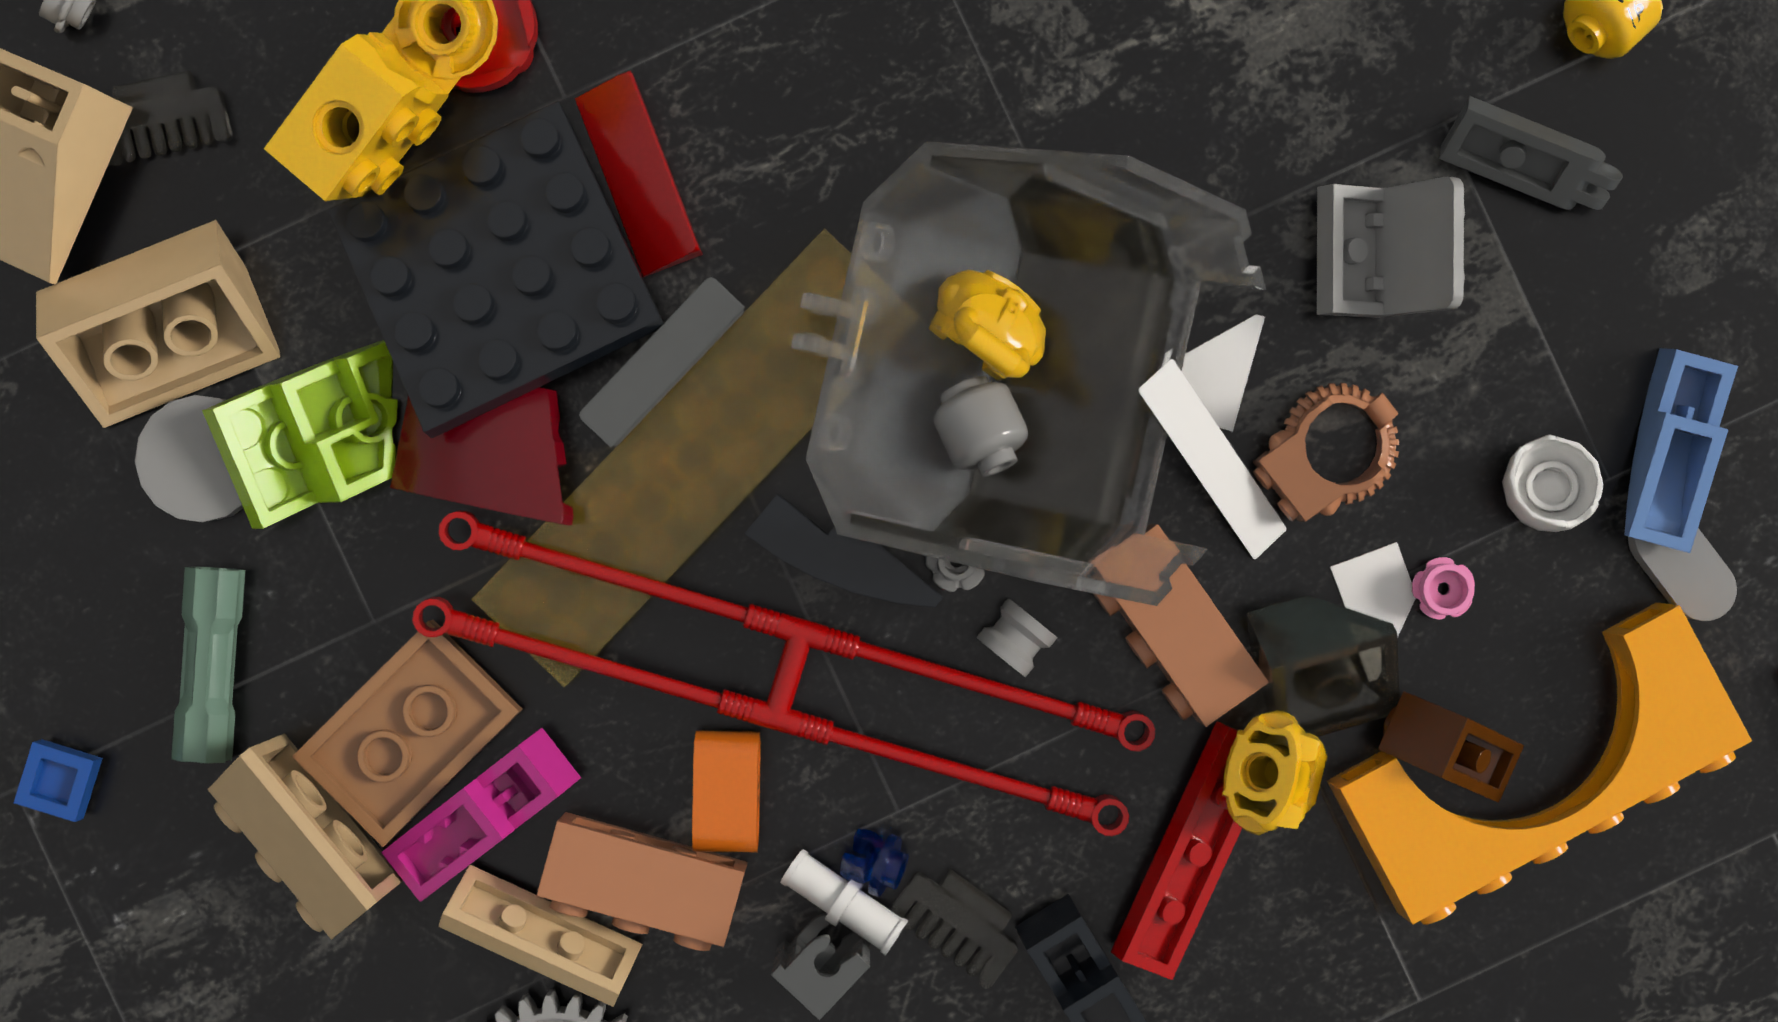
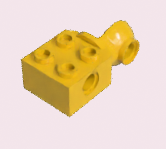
M398 0L395 6L394 17L382 33L356 34L340 44L265 146L264 150L324 201L364 197L371 190L377 195H382L402 174L404 166L399 162L412 144L416 146L422 144L438 127L441 116L437 111L446 101L448 94L462 76L472 74L488 60L497 41L498 17L493 1ZM450 8L456 10L461 20V30L452 42L445 38L441 29L442 18Z

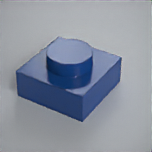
M43 739L32 742L13 803L72 822L84 819L103 758Z

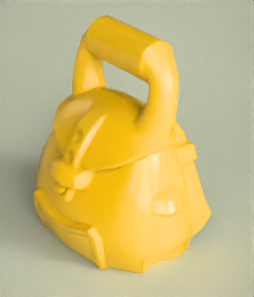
M968 269L946 278L939 287L936 303L938 311L934 315L928 329L942 340L948 337L957 344L963 345L983 360L982 370L996 380L1006 379L1007 377L1021 378L1029 372L1030 366L1037 365L1043 357L1046 328L1039 316L1041 309L1016 284L990 270L982 273Z
M1275 710L1253 717L1244 730L1239 729L1237 731V736L1230 749L1224 772L1222 796L1226 797L1230 816L1246 832L1258 836L1268 831H1274L1279 827L1298 829L1300 822L1305 818V814L1316 804L1328 757L1322 741L1317 736L1306 733L1290 713Z

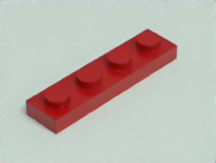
M1218 721L1211 732L1111 950V953L1121 961L1173 980L1242 830V827L1230 816L1226 797L1222 796L1226 761L1238 730Z

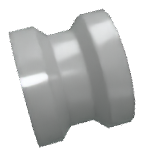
M1008 598L1000 607V619L993 627H984L976 638L1026 677L1034 668L1033 657L1041 648H1050L1058 637Z

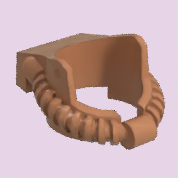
M1328 383L1325 388L1321 385L1316 387L1315 392L1310 390L1305 393L1306 397L1304 399L1300 397L1296 401L1298 404L1296 408L1292 407L1290 409V418H1286L1284 421L1286 429L1273 434L1268 443L1270 451H1265L1253 461L1257 467L1253 471L1255 477L1265 489L1269 490L1272 487L1282 500L1277 504L1290 521L1297 519L1299 522H1306L1317 513L1323 516H1331L1336 512L1341 502H1345L1346 505L1352 504L1353 500L1361 502L1364 500V496H1373L1375 489L1380 490L1384 486L1383 481L1385 479L1389 480L1391 477L1389 472L1391 469H1395L1396 466L1394 459L1395 457L1398 458L1399 451H1396L1399 439H1396L1395 433H1398L1397 426L1393 427L1392 423L1399 413L1383 393L1374 397L1369 395L1370 391L1364 388L1361 391L1359 386L1354 384L1348 387L1347 383H1340L1339 386H1335V383ZM1335 403L1348 404L1357 409H1364L1377 426L1375 430L1377 439L1376 453L1369 468L1359 477L1343 483H1334L1322 478L1312 469L1306 453L1305 438L1311 423L1322 411Z

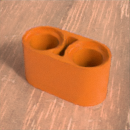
M695 732L692 805V847L694 852L758 853L760 732Z

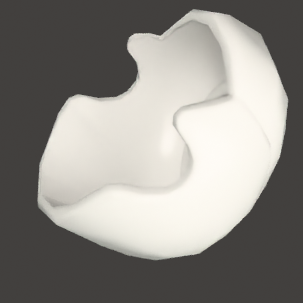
M1545 435L1520 446L1510 458L1502 481L1507 506L1520 522L1538 531L1548 532L1570 530L1590 518L1599 506L1598 501L1601 498L1604 485L1598 461L1580 443L1554 435Z

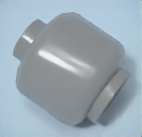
M976 376L952 386L941 394L940 400L942 405L935 412L933 421L946 451L956 468L960 470L979 468L982 476L987 477L1011 467L1018 461L1014 451L1019 449L1027 440L1028 429L1007 385L1000 382H988L986 376Z

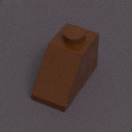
M1403 691L1397 706L1390 711L1385 720L1384 736L1378 750L1499 803L1524 745L1467 717Z

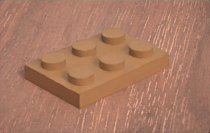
M434 620L426 623L431 628H440ZM417 632L292 757L384 847L523 709L448 634L444 633L433 638L426 637Z

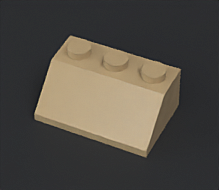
M217 220L36 292V339L103 428L280 358L279 347L247 268Z
M284 733L249 747L207 790L217 801L214 804V809L221 821L235 833L242 831L258 850L255 853V859L264 873L277 883L283 881L299 901L296 902V908L302 919L313 930L317 932L324 930L332 940L403 880L362 826L292 757L298 749Z

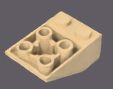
M0 48V260L56 285L133 107L81 82Z

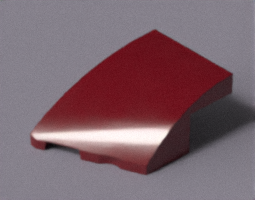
M538 387L434 438H430L424 433L408 396L390 488L507 514L572 526L574 518L573 507L562 501L558 472L559 467L566 465L564 443L560 439L558 432L560 414L557 392Z

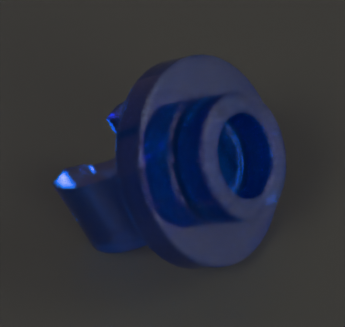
M857 829L854 836L853 850L868 857L858 858L852 854L844 853L841 860L840 874L849 881L851 879L858 883L870 881L868 892L876 897H880L886 887L895 890L902 880L909 859V854L901 851L902 837L890 834L885 842H883L882 838L875 832L867 829Z

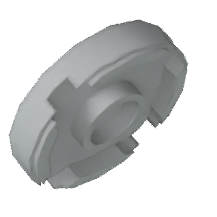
M193 395L170 401L149 418L138 437L135 465L141 487L155 506L177 519L209 522L234 516L243 509L202 410L226 399Z

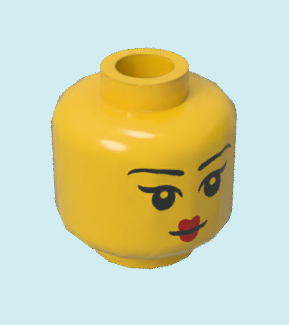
M1566 0L1564 2L1563 18L1568 37L1578 50L1597 57L1614 59L1626 55L1659 23L1663 4L1662 0Z

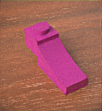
M541 728L381 853L419 902H421L576 783L581 776L546 731Z

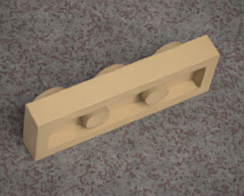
M469 865L443 911L438 927L614 1007L643 945L642 943L585 917H575L557 912L550 908L551 901Z

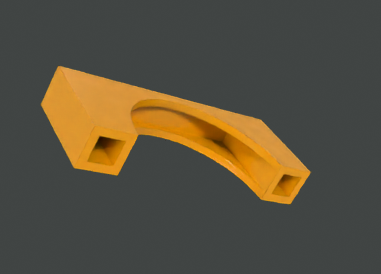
M1656 602L1602 631L1611 653L1617 679V709L1613 731L1600 761L1586 780L1566 798L1545 810L1525 817L1508 820L1475 819L1452 813L1429 799L1406 774L1397 758L1382 751L1327 780L1399 915L1412 925L1419 921L1424 925L1438 922L1456 910L1454 902L1475 891L1478 894H1487L1503 887L1511 881L1512 875L1510 872L1530 861L1534 864H1541L1557 858L1568 849L1567 841L1587 830L1590 834H1595L1616 826L1624 819L1622 813L1624 810L1641 801L1647 804L1655 803L1673 795L1680 789L1678 781L1698 770L1700 773H1709L1727 766L1735 760V750L1752 742L1680 605Z

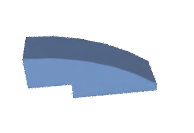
M1659 348L1648 387L1633 457L1627 499L1625 536L1687 553L1691 552L1728 433V429L1720 427L1738 366L1678 349Z

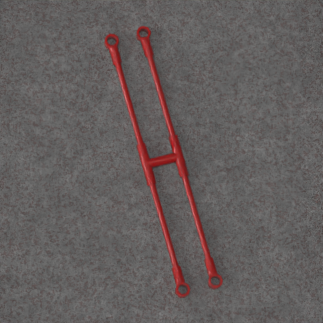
M458 510L449 513L442 519L439 525L441 541L452 550H464L473 547L517 561L521 557L739 621L743 623V628L785 640V644L768 699L764 701L726 689L719 693L500 628V623L454 610L449 601L442 597L433 596L425 599L416 606L413 612L412 621L414 627L420 634L426 637L435 638L445 633L489 647H493L495 643L714 707L717 708L718 714L745 722L748 721L751 724L806 740L809 739L823 745H827L830 741L1045 805V809L1091 823L1099 833L1105 836L1120 834L1125 830L1129 822V813L1126 806L1113 795L1103 794L1093 798L1073 791L1063 790L1056 786H1051L1050 789L1042 788L833 726L834 722L831 720L815 717L814 715L791 708L809 649L813 648L850 660L857 656L1069 719L1073 726L1116 738L1123 747L1137 752L1147 749L1155 739L1154 724L1146 715L1139 711L1130 710L1120 714L1083 702H1077L1076 705L865 643L860 641V636L838 629L835 630L834 628L755 606L754 604L744 607L526 542V537L523 535L513 534L506 530L479 523L475 515L468 511ZM455 518L466 520L471 527V535L465 542H457L449 534V525ZM427 606H437L444 612L445 622L442 627L431 628L424 622L423 611ZM1135 720L1142 721L1145 727L1142 737L1136 741L1126 740L1124 731L1127 724ZM1104 806H1116L1119 811L1116 821L1109 825L1100 824L1098 821L1100 810Z

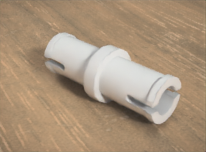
M804 849L801 850L787 869L780 883L784 886L787 885L828 913L825 917L826 921L834 926L841 922L886 955L908 923V920L904 917H899L861 891L864 884L854 877L848 882L810 856L809 852Z

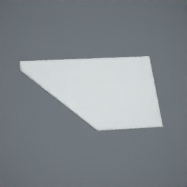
M1256 314L1179 358L1177 366L1219 428L1233 432L1264 323V316Z
M1397 542L1330 567L1371 679L1380 676L1416 599L1413 596L1412 582Z

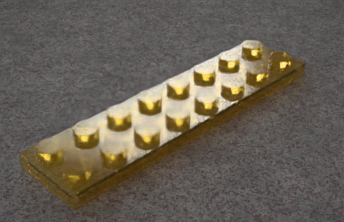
M824 228L563 502L573 507L574 518L572 526L545 521L526 542L666 583L917 319V316ZM521 557L518 561L509 559L471 600L492 620L500 623L502 629L596 656L652 596ZM528 653L563 687L568 686L583 670Z

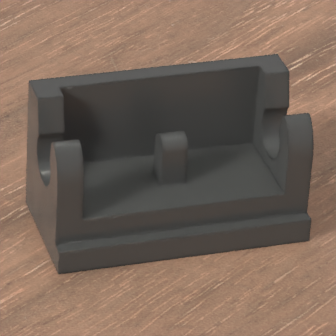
M822 913L814 917L790 943L786 939L783 940L776 948L771 973L784 988L819 1020L870 968V942L854 931L842 938L837 948L830 943L831 938L829 935L817 937L818 933L830 924L825 920L828 913Z

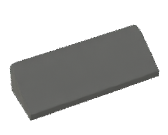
M707 278L580 411L579 416L581 420L611 448L613 445L617 447L745 313L743 310L745 306L715 278Z

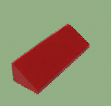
M631 70L619 74L575 98L643 277L703 255Z

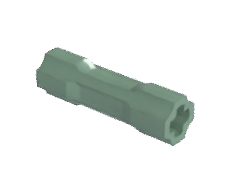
M200 566L185 567L181 614L185 628L180 700L174 714L171 757L173 760L197 763H226V761L232 760L235 710L232 700L237 629L243 612L245 570Z

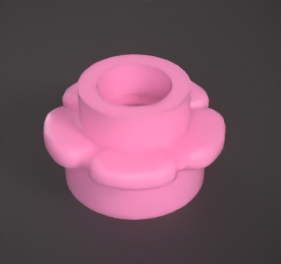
M1438 557L1428 561L1424 571L1416 573L1412 582V593L1420 601V610L1428 617L1438 620L1444 619L1447 615L1458 617L1464 614L1472 604L1475 581L1472 573L1466 566L1454 564L1451 558ZM1444 582L1448 585L1449 590L1446 594L1441 595L1438 592V586Z

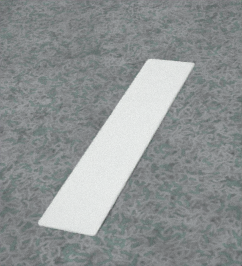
M1170 359L1138 389V392L1253 559H1257L1286 531V526L1175 361Z

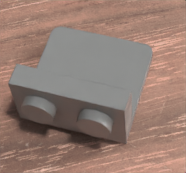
M1441 177L1388 188L1341 184L1317 187V315L1380 318L1457 309L1463 301L1465 280L1464 185L1461 179Z

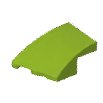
M384 340L315 364L202 410L252 529H264L316 503L343 502L392 478L396 454L392 431L397 422L398 400L392 398L393 359Z

